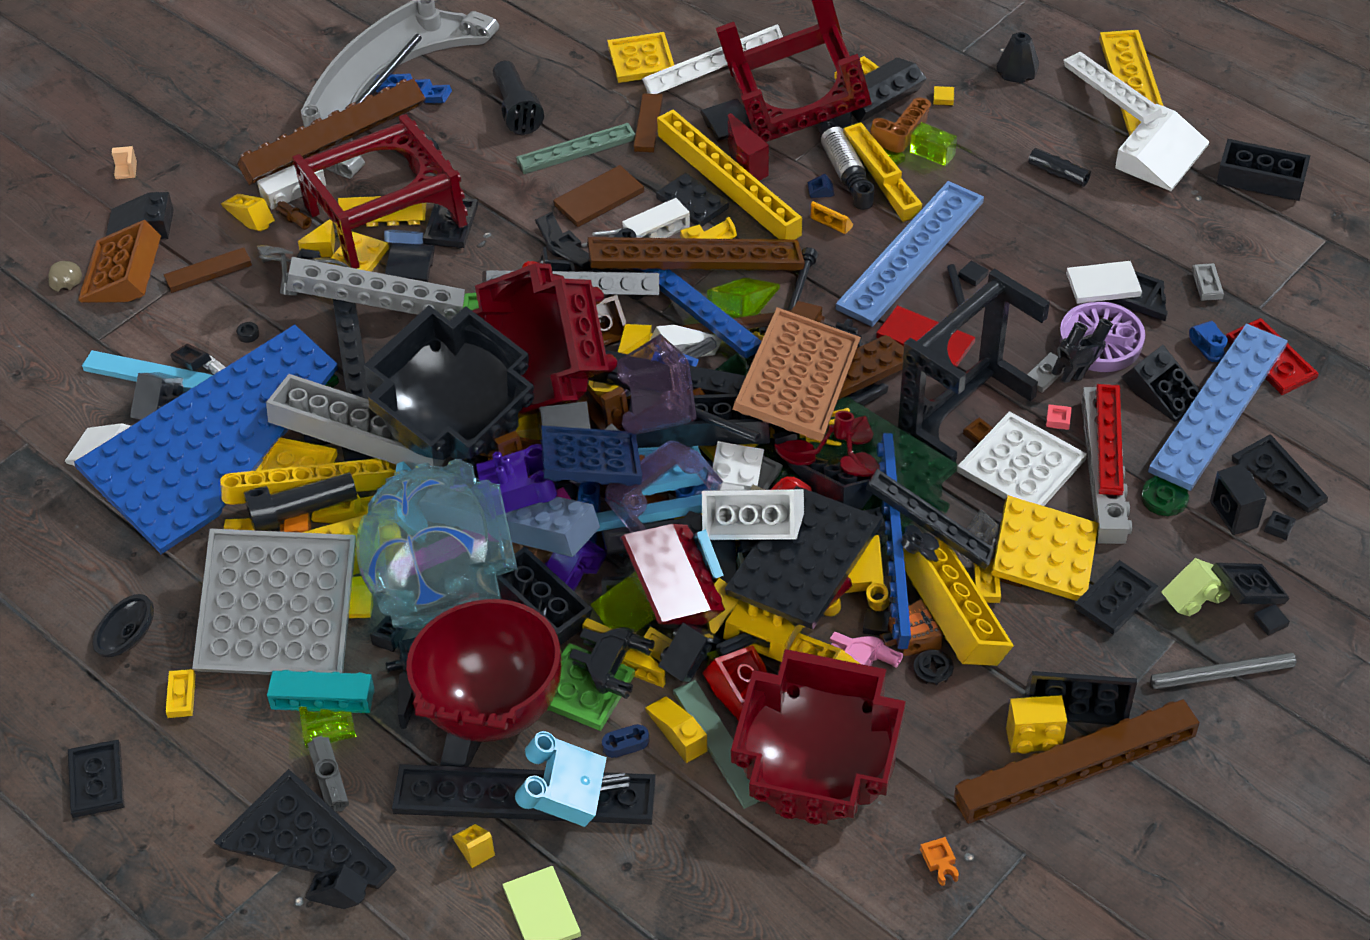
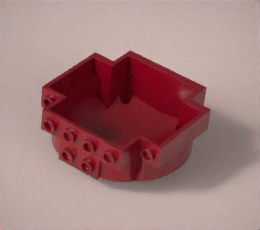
M535 263L475 285L479 308L472 311L527 352L529 356V368L522 377L534 385V400L527 408L524 407L519 411L518 419L538 413L540 407L575 403L586 392L588 378L602 372H612L617 367V359L612 354H606L596 307V305L603 301L604 293L599 287H593L591 280L565 279L562 275L553 274L551 264Z
M785 649L778 675L753 670L731 748V763L743 768L747 779L750 780L749 796L768 803L775 808V814H779L783 818L803 819L814 825L820 823L827 825L828 820L847 817L854 818L859 805H869L879 795L886 796L895 766L896 750L906 701L884 697L886 669Z

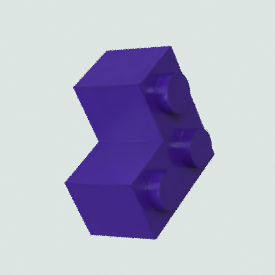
M588 540L573 557L553 552L545 565L575 591L584 573L597 574L607 554L595 543Z

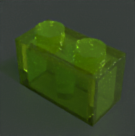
M921 122L911 133L910 152L946 166L955 156L957 136Z

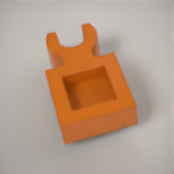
M946 837L921 844L920 851L930 872L938 870L937 879L941 886L945 885L946 879L944 875L946 874L951 875L954 882H957L959 873L957 868L953 866L956 858Z

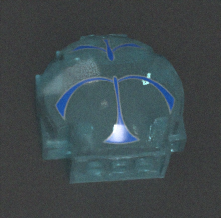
M462 459L449 461L448 465L444 467H434L429 463H422L416 465L414 470L395 472L393 477L386 479L385 485L377 489L376 494L368 503V513L362 516L359 524L356 554L360 573L369 591L377 598L380 611L384 615L391 616L392 625L395 628L420 630L432 619L457 605L484 599H501L496 576L517 570L500 485L491 483L489 480L476 482L472 464L463 462Z

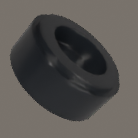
M245 322L237 327V336L241 342L250 343L258 339L259 329L255 323Z

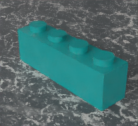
M290 670L272 671L267 697L271 710L370 713L374 684L371 674L361 672L353 674L315 671L297 672Z

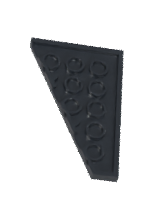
M290 769L274 782L214 841L220 849L317 874L345 865L369 881L367 887L379 889L397 871L396 867Z

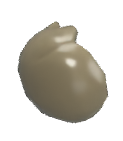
M70 261L56 262L51 266L48 273L49 286L57 292L61 288L71 290L82 279L80 267Z

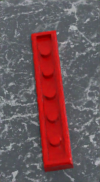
M1097 384L1099 494L1123 495L1120 385Z

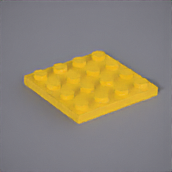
M1008 495L1004 503L991 575L1077 601L1089 588L1098 523Z

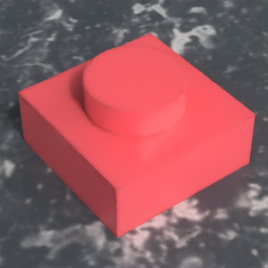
M1049 404L1046 427L1069 430L1071 407Z

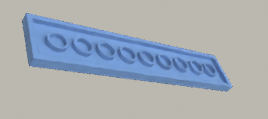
M947 181L836 303V310L873 327L983 204L984 196Z
M1246 323L1150 464L1148 472L1191 491L1278 360L1288 340Z

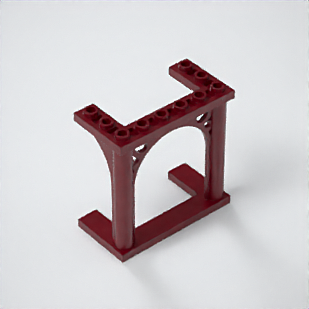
M811 0L817 25L745 51L734 21L716 28L730 74L736 80L752 131L765 142L872 104L858 54L849 55L842 39L843 36L833 0ZM826 45L836 68L837 78L832 89L824 97L812 104L794 109L777 108L764 101L762 92L757 88L751 70L816 46Z
M407 114L399 116L400 123L308 158L303 159L300 154L292 156L304 207L312 217L320 215L318 202L336 225L343 257L350 268H360L351 229L420 203L439 204L450 211L451 218L459 228L467 225L466 216H468V212L463 204L465 196L460 187L462 180L458 170L452 168L450 161L444 159L442 152L435 148L432 140L426 138L424 131L419 130L416 122L411 120ZM377 150H395L407 159L409 168L417 176L409 185L343 211L314 173ZM427 173L437 174L436 176H425Z

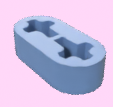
M384 230V241L423 244L424 233L405 230Z

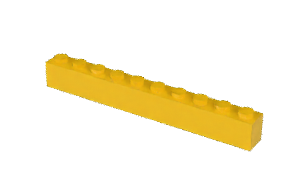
M675 110L657 117L658 137L778 239L795 240L802 236V217Z

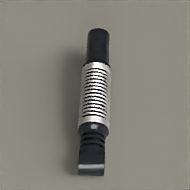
M851 111L815 125L821 135V144L841 182L851 192L853 205L858 209L865 210L873 206L874 185L865 177V168L850 141L843 133V128L850 126L852 123Z

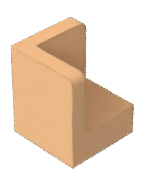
M133 146L112 148V156L115 163V179L135 178L137 160Z

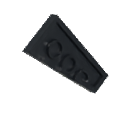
M1271 434L1232 455L1234 463L1237 465L1243 463L1253 476L1307 513L1328 502V496Z

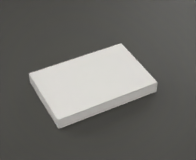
M1131 261L1067 268L1066 274L1077 304L1141 296L1142 290Z

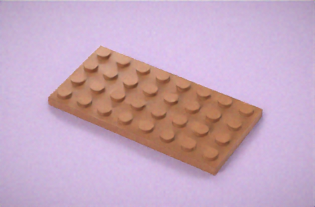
M777 307L732 410L822 442L861 337Z

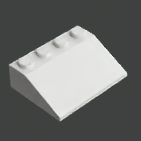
M1156 104L1162 109L1163 116L1151 123L1144 124L1141 122L1118 149L1115 168L1172 191L1207 148L1209 141L1176 111Z

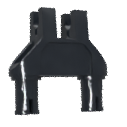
M1104 318L1100 319L1093 334L1086 337L1083 336L1088 327L1081 322H1075L1067 338L1062 339L1057 349L1058 358L1051 373L1053 375H1060L1064 368L1062 382H1070L1072 377L1076 381L1082 380L1089 367L1102 354L1106 346L1105 339L1113 326L1112 322Z
M628 627L616 628L602 634L584 628L580 638L584 639V645L594 649L591 655L573 649L569 656L573 660L572 664L590 672L599 693L611 692L624 699H628L630 695L627 692H632L633 685L616 679L614 676L628 650L633 649L649 656L652 653L649 649H654L655 641L636 635L634 629Z

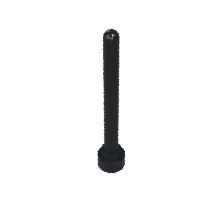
M806 247L801 251L805 262L804 269L799 271L787 310H792L797 301L800 300L809 268L816 263L818 252L813 248Z

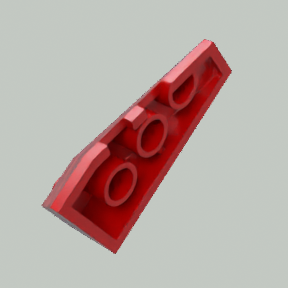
M753 645L714 659L702 672L714 694L738 721L752 671L767 673L765 664Z

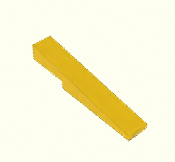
M861 122L843 128V133L902 222L914 219L922 210V203L901 178L902 171Z

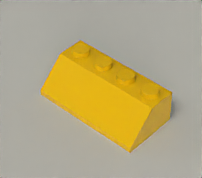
M381 196L338 198V204L345 211ZM426 203L416 204L366 223V227L379 226L378 222H387V226H399L401 221H407L408 225H420V221H425Z

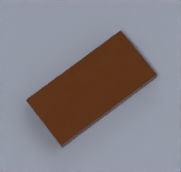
M619 165L554 199L553 203L574 225L579 227L644 192V186Z

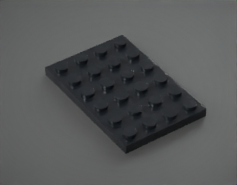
M795 486L794 489H803L804 515L797 539H759L725 587V594L813 630L881 527L882 518Z

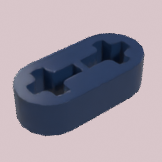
M639 724L609 732L602 739L603 752L608 757L616 758L640 751L649 744V732L645 726ZM634 735H638L642 739L637 740L636 737H634ZM614 742L617 745V747L613 748V746L610 745V743Z

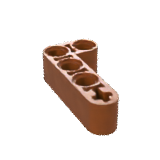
M915 98L895 123L883 118L874 119L870 134L882 148L895 153L903 152L925 125L931 106L930 101L925 98Z

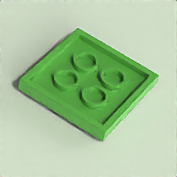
M569 643L561 655L562 669L559 686L547 710L601 731L621 696L611 692L604 694L598 692L590 672L572 664L573 660L569 658L573 649L590 655L592 652ZM621 664L614 678L630 683L635 676V669Z

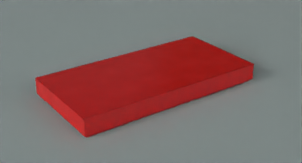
M897 305L877 331L876 338L887 335L904 346V342L909 338L915 341L919 340L939 322ZM959 330L952 334L947 346L949 358L956 367L975 343L974 336Z
M1262 318L1249 323L1251 326L1280 337ZM1244 326L1226 334L1227 342L1230 345L1233 344ZM1287 343L1265 379L1281 395H1284L1317 379L1319 373Z

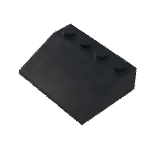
M1032 671L1027 679L1025 698L1062 695L1067 722L1116 725L1130 716L1137 678Z

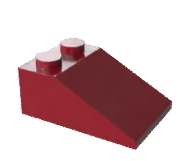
M732 113L728 114V147L731 158L758 181L769 176V145Z

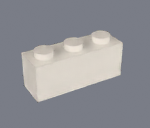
M294 165L257 181L260 196L265 199L271 210L276 208L279 201L288 203L302 197ZM323 170L314 172L323 185L326 186Z
M674 198L624 220L622 223L623 228H630L636 233V238H667L680 232L682 229L689 228L690 218L689 211L677 198Z

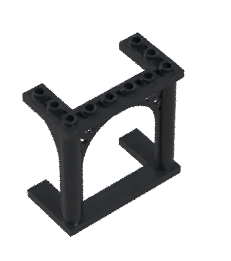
M995 268L989 272L988 283L919 340L915 341L909 338L904 342L897 437L949 472L956 467L957 451L940 441L939 428L944 418L991 377L1029 401H1032L1037 393V380L1003 360L1009 306L1011 304L1040 323H1043L1048 318L1050 302ZM985 307L979 362L965 373L952 364L947 351L948 342L955 331ZM926 376L932 377L947 389L934 399H926Z

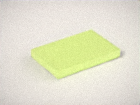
M553 866L503 884L504 892L524 940H572L581 936L580 929Z

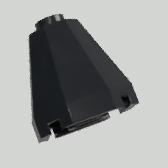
M1024 32L1012 34L1000 56L996 71L998 73L1001 72L1002 78L1006 81L1023 83L1027 78L1033 80L1039 69V60L1032 38Z

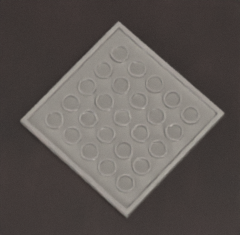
M210 529L192 669L197 672L272 675V671L282 670L343 673L356 535Z

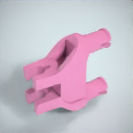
M834 632L830 637L831 645L841 648L863 665L870 666L874 660L879 659L897 668L903 658V653L885 646L883 640L877 637L866 636L852 639L837 632Z

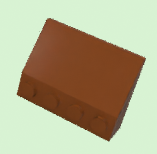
M142 220L97 240L78 300L80 302H129L144 296L161 235L146 220Z

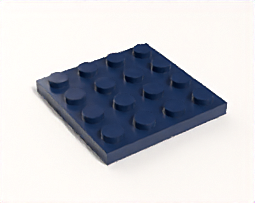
M541 426L542 461L545 479L552 481L573 480L578 483L592 481L600 484L621 483L626 486L641 485L642 470L635 432Z

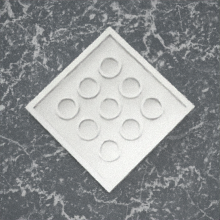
M1009 411L957 466V472L1005 500L1009 495L1045 506L1083 464L1087 454Z

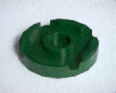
M1155 476L1144 484L1141 499L1144 506L1150 512L1169 517L1178 515L1185 510L1189 502V494L1187 489Z

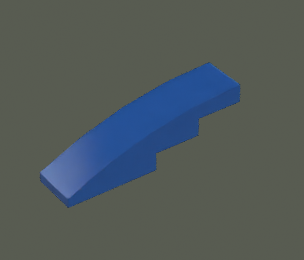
M391 74L376 92L379 93L386 87L391 89L403 79L408 81L413 78L411 74ZM430 79L415 80L426 98L423 103H445L452 92L450 85H432Z

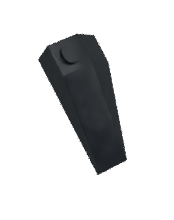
M816 457L814 463L809 465H795L786 461V464L811 487L814 493L859 510L865 506L873 495L865 489L871 476L850 475L840 465H828V460Z

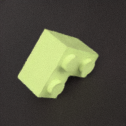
M1195 558L1161 591L1178 613L1190 617L1201 609V605L1206 600L1219 604L1230 596L1228 589L1212 571L1213 564Z

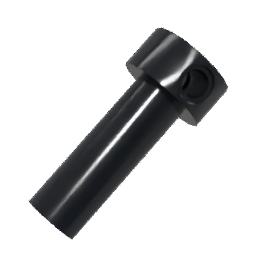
M506 60L498 62L493 68V76L504 99L501 106L504 121L509 130L515 134H530L536 131L543 123L545 117L543 107L534 93L525 90L514 64Z
M350 472L270 494L267 486L244 492L247 510L254 531L278 532L280 531L279 521L358 499Z

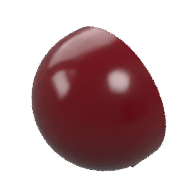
M501 599L471 601L441 613L419 632L410 647L407 658V676L415 697L413 701L414 708L416 709L415 715L429 718L439 728L458 738L479 742L506 739L532 726L552 703L559 686L562 669L559 640L549 621L539 612L524 604Z

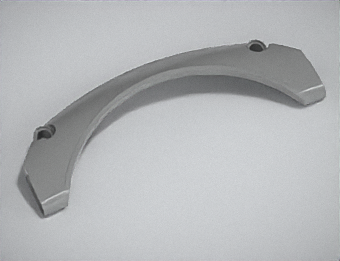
M412 0L363 31L329 64L314 85L301 109L304 127L310 126L318 118H322V120L328 118V115L333 111L339 110L341 112L345 110L346 106L356 102L373 83L377 75L383 72L415 34L421 35L422 40L399 65L437 50L484 44L499 30L498 22L494 18L476 11H471L468 15H465L463 13L436 9L434 0ZM353 139L346 140L334 147L353 141ZM359 155L326 169L350 179L365 165V161Z

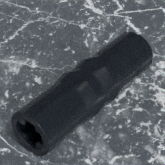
M1038 148L1032 150L1028 159L1029 164L1082 187L1088 183L1091 176L1090 170Z

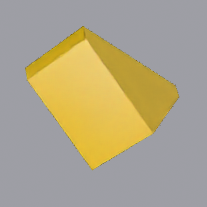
M329 219L298 241L299 249L319 251L321 258L332 257L335 246L333 222Z
M476 824L452 836L472 868L495 856L490 832Z

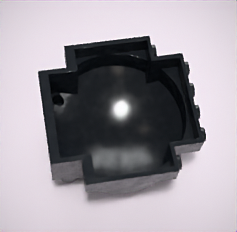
M428 305L364 364L367 389L372 392L368 396L369 408L384 419L391 434L403 446L419 455L432 459L445 460L448 457L456 460L471 459L482 453L487 455L490 451L496 450L494 439L517 430L519 426V411L524 407L527 408L534 400V385L522 377L529 368L528 353L466 306L449 321Z

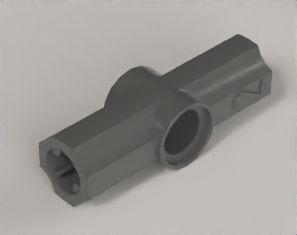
M322 736L313 738L308 743V748L324 802L336 813L343 811L349 806V802L329 737ZM326 773H332L329 776H324Z

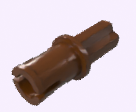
M285 201L277 203L276 211L287 217L289 222H294L304 230L311 226V218L301 213L298 207H292Z

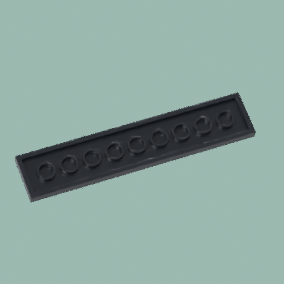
M399 764L392 805L393 814L567 821L534 808H522L516 802L515 793L525 780L530 776H538L543 779L545 770ZM604 772V773H603V776L614 775V774H620V773H608V772ZM626 773L630 776V786L625 789L600 792L596 815L590 822L652 825L656 774Z

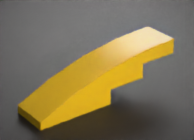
M357 494L358 499L312 512L311 519L313 522L334 524L391 508L393 500L383 501L374 507L382 494L360 498Z
M586 618L583 623V629L586 628L601 634L613 630L589 618ZM633 649L627 651L621 664L634 668V677L662 688L665 686V670L660 668L659 664L650 655L647 656Z

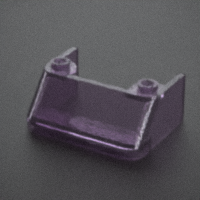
M668 441L640 461L642 470L641 485L626 486L621 483H611L606 488L605 500L630 532L633 533L647 530L637 518L644 513L647 507V500L642 491L677 465L687 474L696 473L710 491L720 490L723 481L699 452L680 442Z

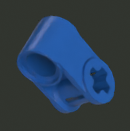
M1208 321L1189 329L1192 343L1197 346L1205 358L1211 362H1220L1225 355L1224 347L1227 345L1228 339L1219 330L1217 325L1213 321Z

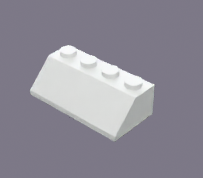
M803 489L702 491V530L706 529L710 540L797 539L804 515Z

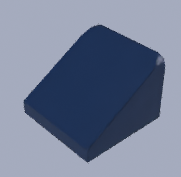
M826 174L807 182L811 198L832 197L835 195L833 183Z

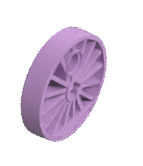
M1089 302L1074 307L1064 316L1060 327V343L1062 339L1068 337L1075 322H1081L1088 327L1083 336L1086 337L1093 334L1098 325V315L1104 316V319L1107 320L1108 317L1114 318L1110 321L1113 326L1105 339L1106 346L1103 350L1105 359L1098 358L1088 370L1097 372L1122 370L1133 364L1139 357L1145 341V330L1139 318L1128 309L1109 302Z

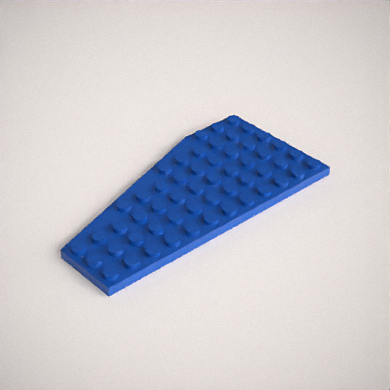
M293 325L74 461L75 467L160 554H163L220 516L222 509L226 505L221 499L220 479L222 476L229 473L256 471L274 444L282 435L284 436L289 429L268 422L266 406L267 400L287 375L291 374L325 385L337 371V363L296 325Z

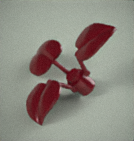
M836 412L834 425H829L827 433L816 449H814L811 443L804 440H791L782 444H775L777 453L784 460L795 465H809L816 461L815 455L819 454L833 432L836 438L847 441L849 456L843 457L840 461V466L846 473L865 477L872 476L876 469L880 470L879 464L873 456L865 452L854 454L852 451V443L865 444L873 439V431L866 415L854 418L851 412Z

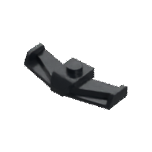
M553 211L535 219L546 242V248L551 254L566 258L585 272L592 269L589 253L581 249V241L570 230L562 232L553 215Z

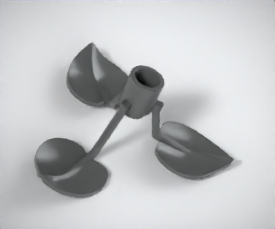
M257 246V250L261 254L258 257L262 259L263 263L271 260H277L282 263L283 276L280 293L297 296L298 292L286 290L289 274L286 261L291 262L292 258L285 256V253L293 254L294 252L279 247ZM333 258L309 259L312 261L323 263H336L344 267H349L345 263Z

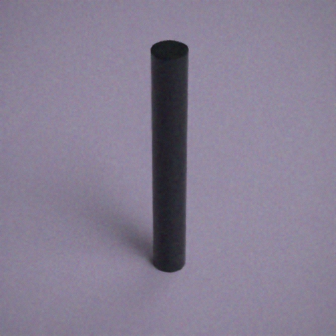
M950 264L947 266V270L959 307L965 302V297L956 266Z

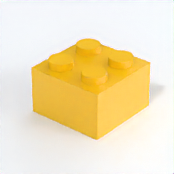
M1062 695L1010 699L1006 730L1011 753L1019 752L1026 754L1033 751H1047L1057 744L1063 745L1067 718Z

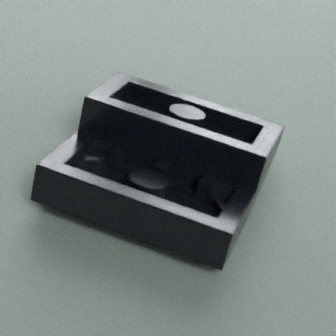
M737 98L700 111L708 129H712L717 141L728 138V114L730 113L752 130L746 110Z
M393 243L385 274L428 282L430 266L433 265L435 246Z

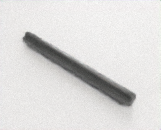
M1284 653L1152 674L1150 683L1153 689L1291 668L1296 666L1297 660L1294 653Z

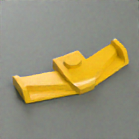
M730 217L706 231H703L700 224L680 230L681 238L733 239L737 236L735 225Z

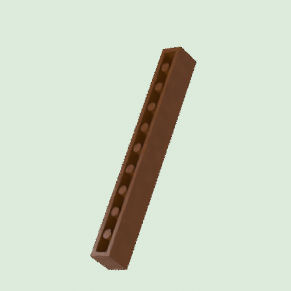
M414 78L408 81L403 79L391 89L390 87L382 89L376 96H373V94L366 96L362 100L363 102L358 104L353 102L341 112L339 110L333 111L328 115V118L323 120L318 118L306 128L304 126L298 127L293 131V134L288 136L283 134L271 144L269 142L263 143L256 151L248 150L240 155L241 158L237 165L250 186L262 178L294 165L292 156L300 154L305 159L321 153L420 107L426 98Z
M1184 699L1177 702L1171 701L1156 710H1147L1135 718L1123 719L1116 725L1108 728L1102 727L1090 735L1078 736L1069 743L1057 744L1045 752L1033 753L1024 760L1010 762L1003 768L995 771H986L974 779H965L958 785H955L954 801L966 822L970 824L1196 737L1200 722Z

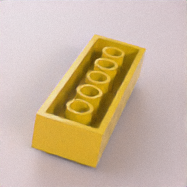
M935 537L939 543V548L934 551L938 557L937 562L926 559L920 552L912 554L903 547L905 571L912 581V585L917 589L924 604L934 617L935 622L945 635V639L956 653L957 659L962 664L998 666L1014 645L952 547Z

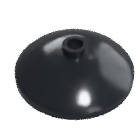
M135 594L117 603L103 617L93 637L94 650L103 657H114L135 647L145 637L154 616L153 602L146 595Z

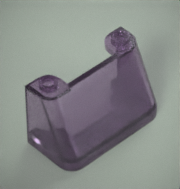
M659 334L617 361V376L622 383H626L630 387L633 413L626 412L622 420V425L627 432L640 434L686 425L696 419L688 360L662 334Z

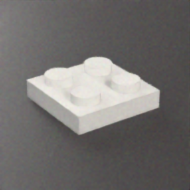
M718 441L710 485L721 486V483L743 486L746 490H750L752 484L758 486L764 449Z

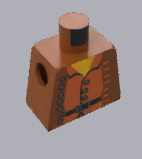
M922 599L909 605L911 638L908 649H899V651L903 653V656L920 654L926 650L941 649L943 633ZM891 616L889 617L888 624L889 632L880 634V639L883 640L884 645L887 647L897 646V639L892 637V627L895 624V618H891Z

